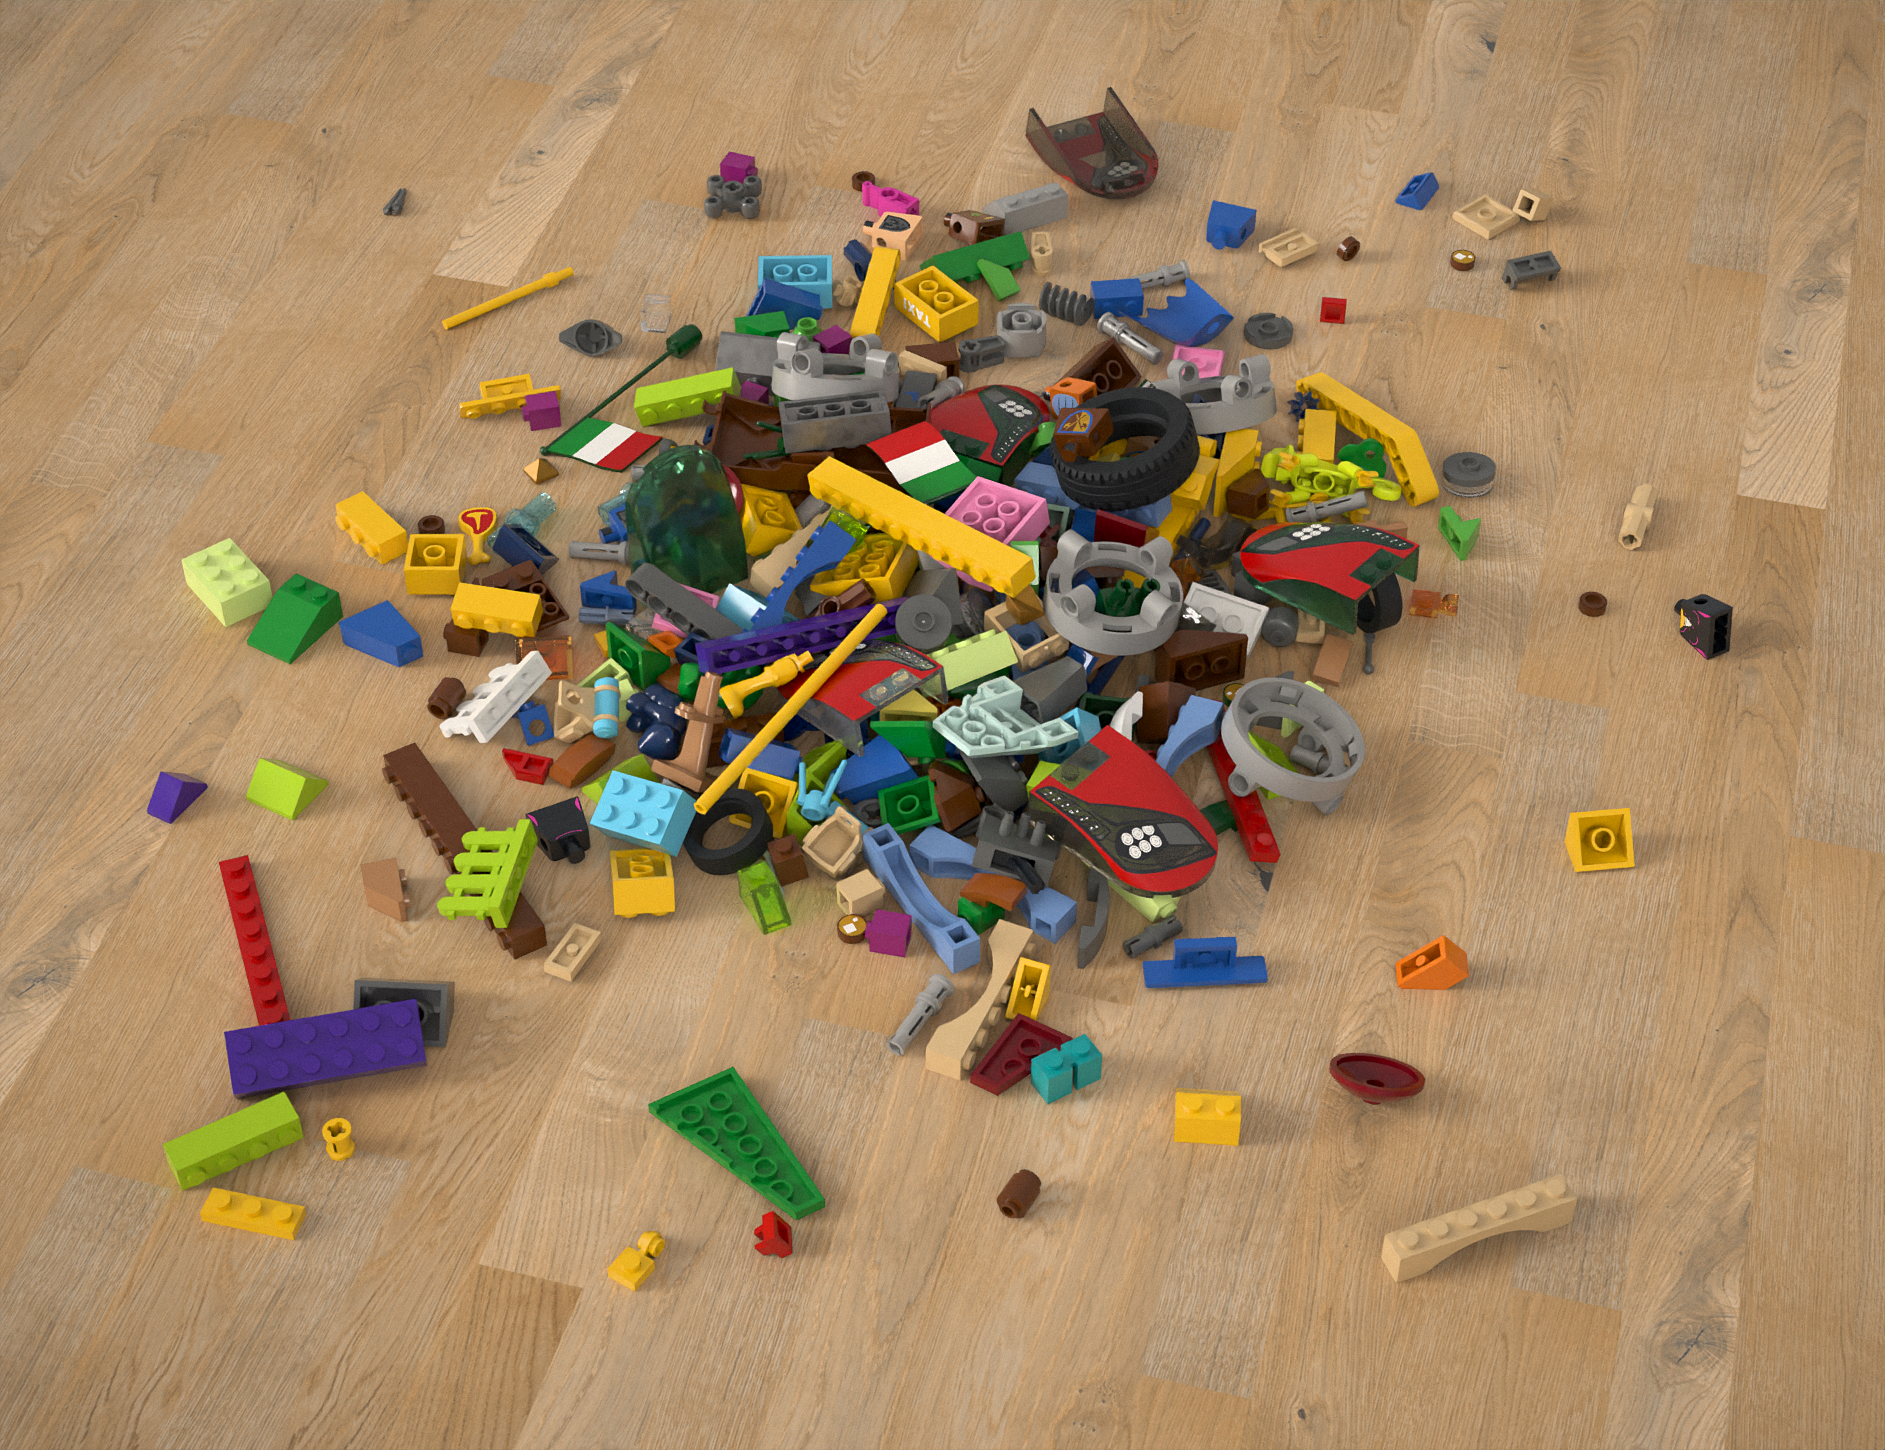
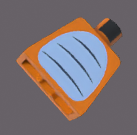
M1067 377L1053 386H1048L1044 391L1043 397L1051 402L1052 416L1057 421L1061 408H1075L1097 396V388L1094 382Z

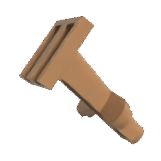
M706 671L705 676H701L694 705L680 702L679 707H675V714L689 719L680 755L675 760L654 759L651 771L698 793H704L718 778L706 772L713 726L715 723H724L725 718L723 715L724 710L717 707L723 676L711 671Z

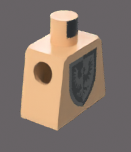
M885 212L878 222L866 220L863 226V234L872 236L873 249L875 246L900 249V260L906 261L923 236V216Z

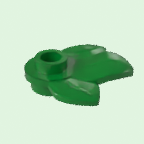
M1368 438L1360 444L1345 445L1337 454V458L1341 461H1349L1361 467L1364 471H1376L1379 475L1378 477L1383 478L1386 473L1387 465L1382 458L1384 449L1382 444L1376 439ZM1367 451H1373V452H1375V453H1374V454H1367L1366 452H1367Z

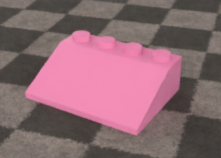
M979 476L945 513V515L1009 547L1011 541H1035L1050 524L1045 498ZM936 560L937 562H939L940 564H942V565H943L944 567H946L947 569H948V568H953L952 566H950V565H948V564H946V563H944V562H942V561ZM956 570L957 576L966 583L990 592L993 591V587L983 582H978L972 576Z

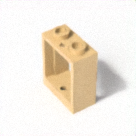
M1037 596V598H1038V600H1039V602H1040V604H1041V607H1042V609H1043V602H1042V600ZM1006 601L984 612L985 632L994 629L997 634L1017 624L1006 608ZM1045 612L1044 616L1034 621L1049 638L1024 651L1007 632L1018 660L1014 665L1021 673L1037 668L1043 662L1054 656H1060L1068 650L1069 640L1052 627Z

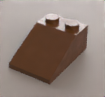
M1197 630L1176 631L1165 643L1156 648L1154 677L1158 683L1166 681L1181 683L1185 686L1196 688V691L1243 679L1245 677L1248 636L1241 633Z

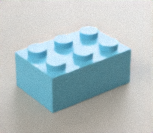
M832 255L759 256L758 291L766 278L820 295V306L823 309L833 308Z
M612 771L590 821V825L608 837L677 857L696 813L694 808L696 800L683 790Z

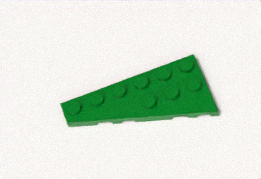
M734 1067L648 1104L649 1113L796 1221L825 1207L824 1197Z

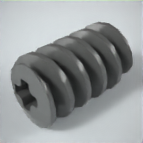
M1047 282L1040 294L1039 308L1040 311L1042 309L1046 314L1049 313L1050 316H1057L1059 319H1066L1067 322H1075L1076 325L1082 326L1089 320L1092 314L1094 300L1090 298L1086 303L1087 297L1085 294H1081L1078 298L1076 291L1071 292L1069 295L1068 288H1064L1061 291V287L1055 285L1052 289V283Z

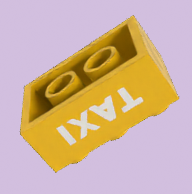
M935 266L928 267L894 283V307L939 343L978 325L979 300Z

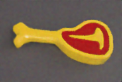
M488 507L466 509L459 514L458 522L460 529L470 535L473 542V554L468 558V563L473 566L479 563H489L491 556L484 553V542L489 540L497 529V514L494 509Z

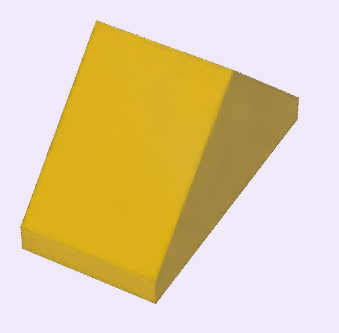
M1020 957L1005 1015L1006 1018L1014 1019L1020 1013L1038 1021L1050 995L1051 965Z

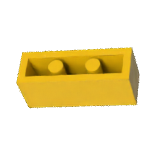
M1305 410V419H1299L1298 434L1303 435H1298L1297 450L1299 451H1297V454L1311 453L1320 460L1330 463L1334 462L1337 411Z
M363 491L336 504V522L339 528L346 530L356 544H360L365 548L370 557H374L383 565L407 553L408 540L406 531Z
M459 582L450 610L454 625L465 629L476 628L491 633L502 632L513 634L517 637L528 636L535 638L543 613L541 597L538 594Z

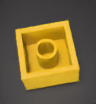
M410 534L404 565L407 594H456L459 582L464 583L468 560L464 534Z

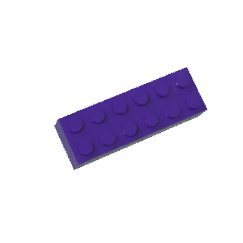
M416 999L224 1032L232 1091L236 1099L427 1066Z

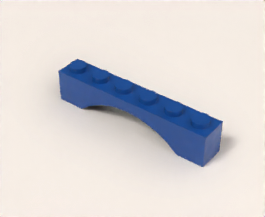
M830 520L824 528L819 525L810 537L814 542L809 548L804 545L795 557L799 561L796 567L792 568L789 566L780 578L784 582L780 589L774 587L765 600L769 602L764 610L759 607L750 619L754 625L749 631L782 624L784 609L792 591L809 577L835 569L856 539ZM744 628L741 633H745V632H749V631H748L746 628ZM768 663L761 664L758 666L763 670Z

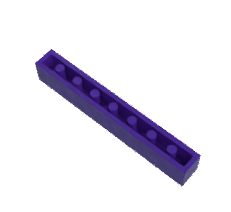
M905 596L696 643L700 672L706 673V671L721 674L774 662L794 653L796 656H799L806 651L813 653L838 647L876 604H882L887 609V614L864 640L896 634L895 618L901 604L909 599V597Z

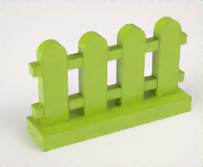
M519 819L516 829L514 827H507L506 831H487L486 827H479L478 831H470L463 835V845L470 852L460 853L454 858L455 867L462 874L451 875L446 879V887L454 895L443 897L438 901L437 907L441 915L447 916L448 920H456L457 916H476L477 920H485L486 916H491L495 928L508 927L538 842L530 819ZM481 850H499L498 853H480ZM473 872H491V874H473ZM465 894H483V896H464V895H465Z

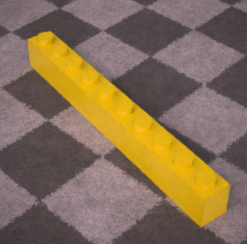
M830 456L807 475L810 492L816 499H821L831 504L834 508L849 513L855 519H860L872 525L875 529H880L890 534L896 540H901L911 545L914 549L931 555L934 559L956 568L957 571H962L972 576L978 582H983L1000 593H1005L1014 598L1036 579L1031 557Z

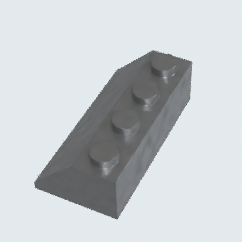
M721 331L715 371L733 367L741 386L745 381L768 387L769 396L774 397V392H772L773 361L778 359V338ZM809 342V348H816L821 352L820 343Z
M884 390L778 402L786 454L805 453L812 450L829 451L837 447L855 448L891 434L890 412Z

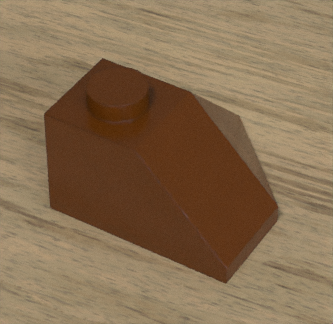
M937 760L931 762L928 769L930 781L937 782V785L934 786L935 795H933L935 805L944 828L948 832L983 811L984 802L987 801V797L982 787L977 785L974 777Z

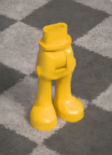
M809 651L799 656H796L795 653L787 655L775 661L771 666L764 667L765 672L759 676L720 688L719 692L732 716L736 719L744 713L743 701L745 697L770 686L775 688L788 683L797 676L798 671L805 672L803 666L814 660Z

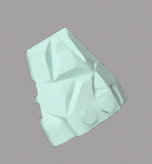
M1006 676L979 685L976 695L973 697L969 694L966 695L960 707L952 706L933 721L932 726L970 758L1036 754L1078 738L1079 733L1061 718L1040 724L1021 710L1023 689Z

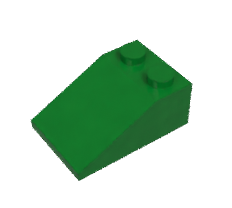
M297 573L294 574L275 593L247 639V645L291 664L343 617L339 592Z

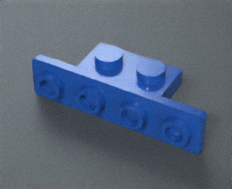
M1236 937L1174 939L1173 960L1144 961L1142 965L1146 988L1266 983L1268 975L1264 956L1236 957Z

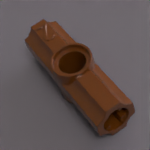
M862 578L838 596L825 597L820 602L819 608L804 619L869 605L876 600V593L868 581Z

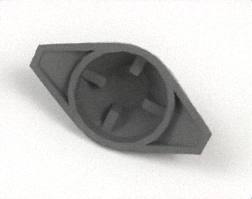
M587 319L560 332L559 342L584 355L598 356L622 343V335L615 331L613 327L600 320Z

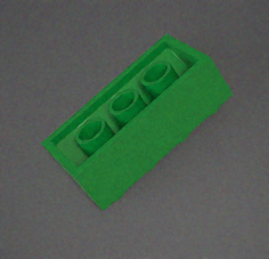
M1022 231L934 255L919 266L921 271L935 266L955 283L958 284L959 281L965 280L967 284L980 280L979 276L983 275L976 264L980 259H985L1005 268L1009 267L1010 271H1014L1024 267L1023 263L1029 260L1030 257Z

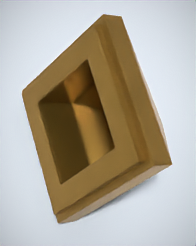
M539 458L523 468V471L536 485L559 475V472L544 458Z

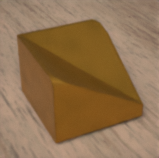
M1030 584L1014 598L1006 594V608L1019 626L1044 616L1041 604Z

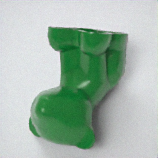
M692 662L681 665L678 694L685 703L695 701L701 676H705V673L700 672L699 664ZM756 665L722 673L723 678L720 688L759 676L763 671ZM763 689L757 690L744 698V711L755 705L762 696ZM719 692L717 707L728 709Z

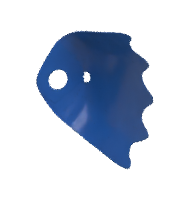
M1190 279L1185 280V296H1167L1168 307L1166 309L1147 308L1148 317L1146 318L1131 314L1129 316L1125 315L1160 337L1174 344L1189 347L1204 345L1212 341L1235 318L1197 283Z

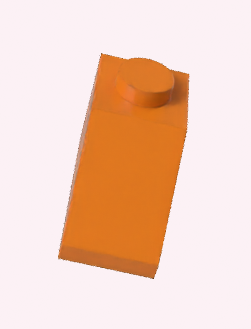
M1444 935L1395 963L1397 985L1401 989L1446 990L1469 977L1467 953Z

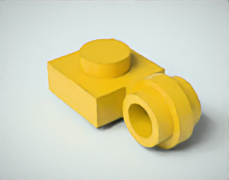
M647 1230L641 1235L637 1247L641 1249L639 1252L627 1246L608 1267V1277L635 1292L655 1270V1262L649 1257H658L665 1247V1240L662 1239V1234L655 1230L651 1232Z

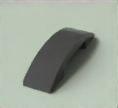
M1091 859L1087 889V901L1097 902L1094 926L1082 925L1078 950V968L1084 969L1095 958L1104 942L1108 927L1109 886L1105 872L1097 859Z

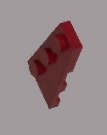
M1018 1013L971 1073L970 1083L998 1096L1031 1074V1061L1033 1058L1054 1048H1057L1060 1052L1061 1045L1073 1038Z

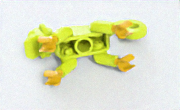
M1288 444L1286 448H1274L1265 454L1261 465V472L1264 477L1275 478L1281 484H1286L1288 480H1291V484L1294 486V491L1286 493L1276 489L1270 491L1275 496L1272 501H1269V504L1278 508H1284L1286 504L1308 502L1311 493L1322 492L1330 496V500L1354 494L1355 489L1373 488L1372 493L1375 497L1386 501H1396L1400 498L1402 488L1397 483L1378 477L1379 475L1376 471H1364L1361 467L1349 461H1343L1336 465L1320 460L1311 453L1297 454L1291 444ZM1360 508L1343 513L1342 515L1348 517L1352 524L1365 522L1363 514H1369L1370 512L1366 508Z

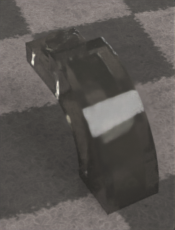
M1228 515L1222 527L1211 537L1196 539L1180 534L1176 544L1184 549V555L1188 556L1190 560H1194L1206 570H1220L1232 565L1233 553L1241 551L1246 539L1259 529L1246 520ZM1254 542L1253 544H1251V545H1250L1249 547H1247V548L1253 547V545H1254L1256 542Z

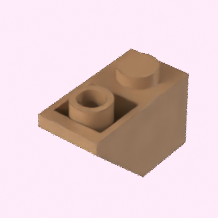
M392 858L360 864L367 905L400 922L407 921L406 909L411 908L409 891H402V887H407L405 870H398L397 859Z

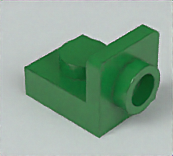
M962 897L958 900L957 917L964 918L975 933L980 935L997 924L999 919L1003 920L1005 918V910L992 902L985 908Z

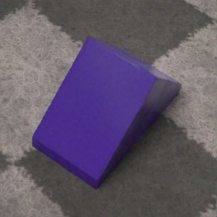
M160 771L147 813L171 824L208 786L206 783L186 774Z

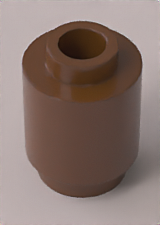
M443 678L428 699V711L439 719L451 716L466 696L463 683L457 678Z
M1026 1169L1013 1174L997 1197V1204L1002 1214L1009 1218H1023L1040 1194L1041 1180L1039 1177Z

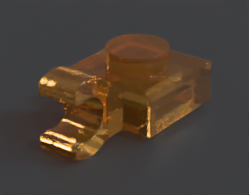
M1413 589L1409 615L1437 618V614L1441 613L1448 616H1457L1458 606L1455 605H1458L1459 595L1447 594L1440 598L1441 592Z

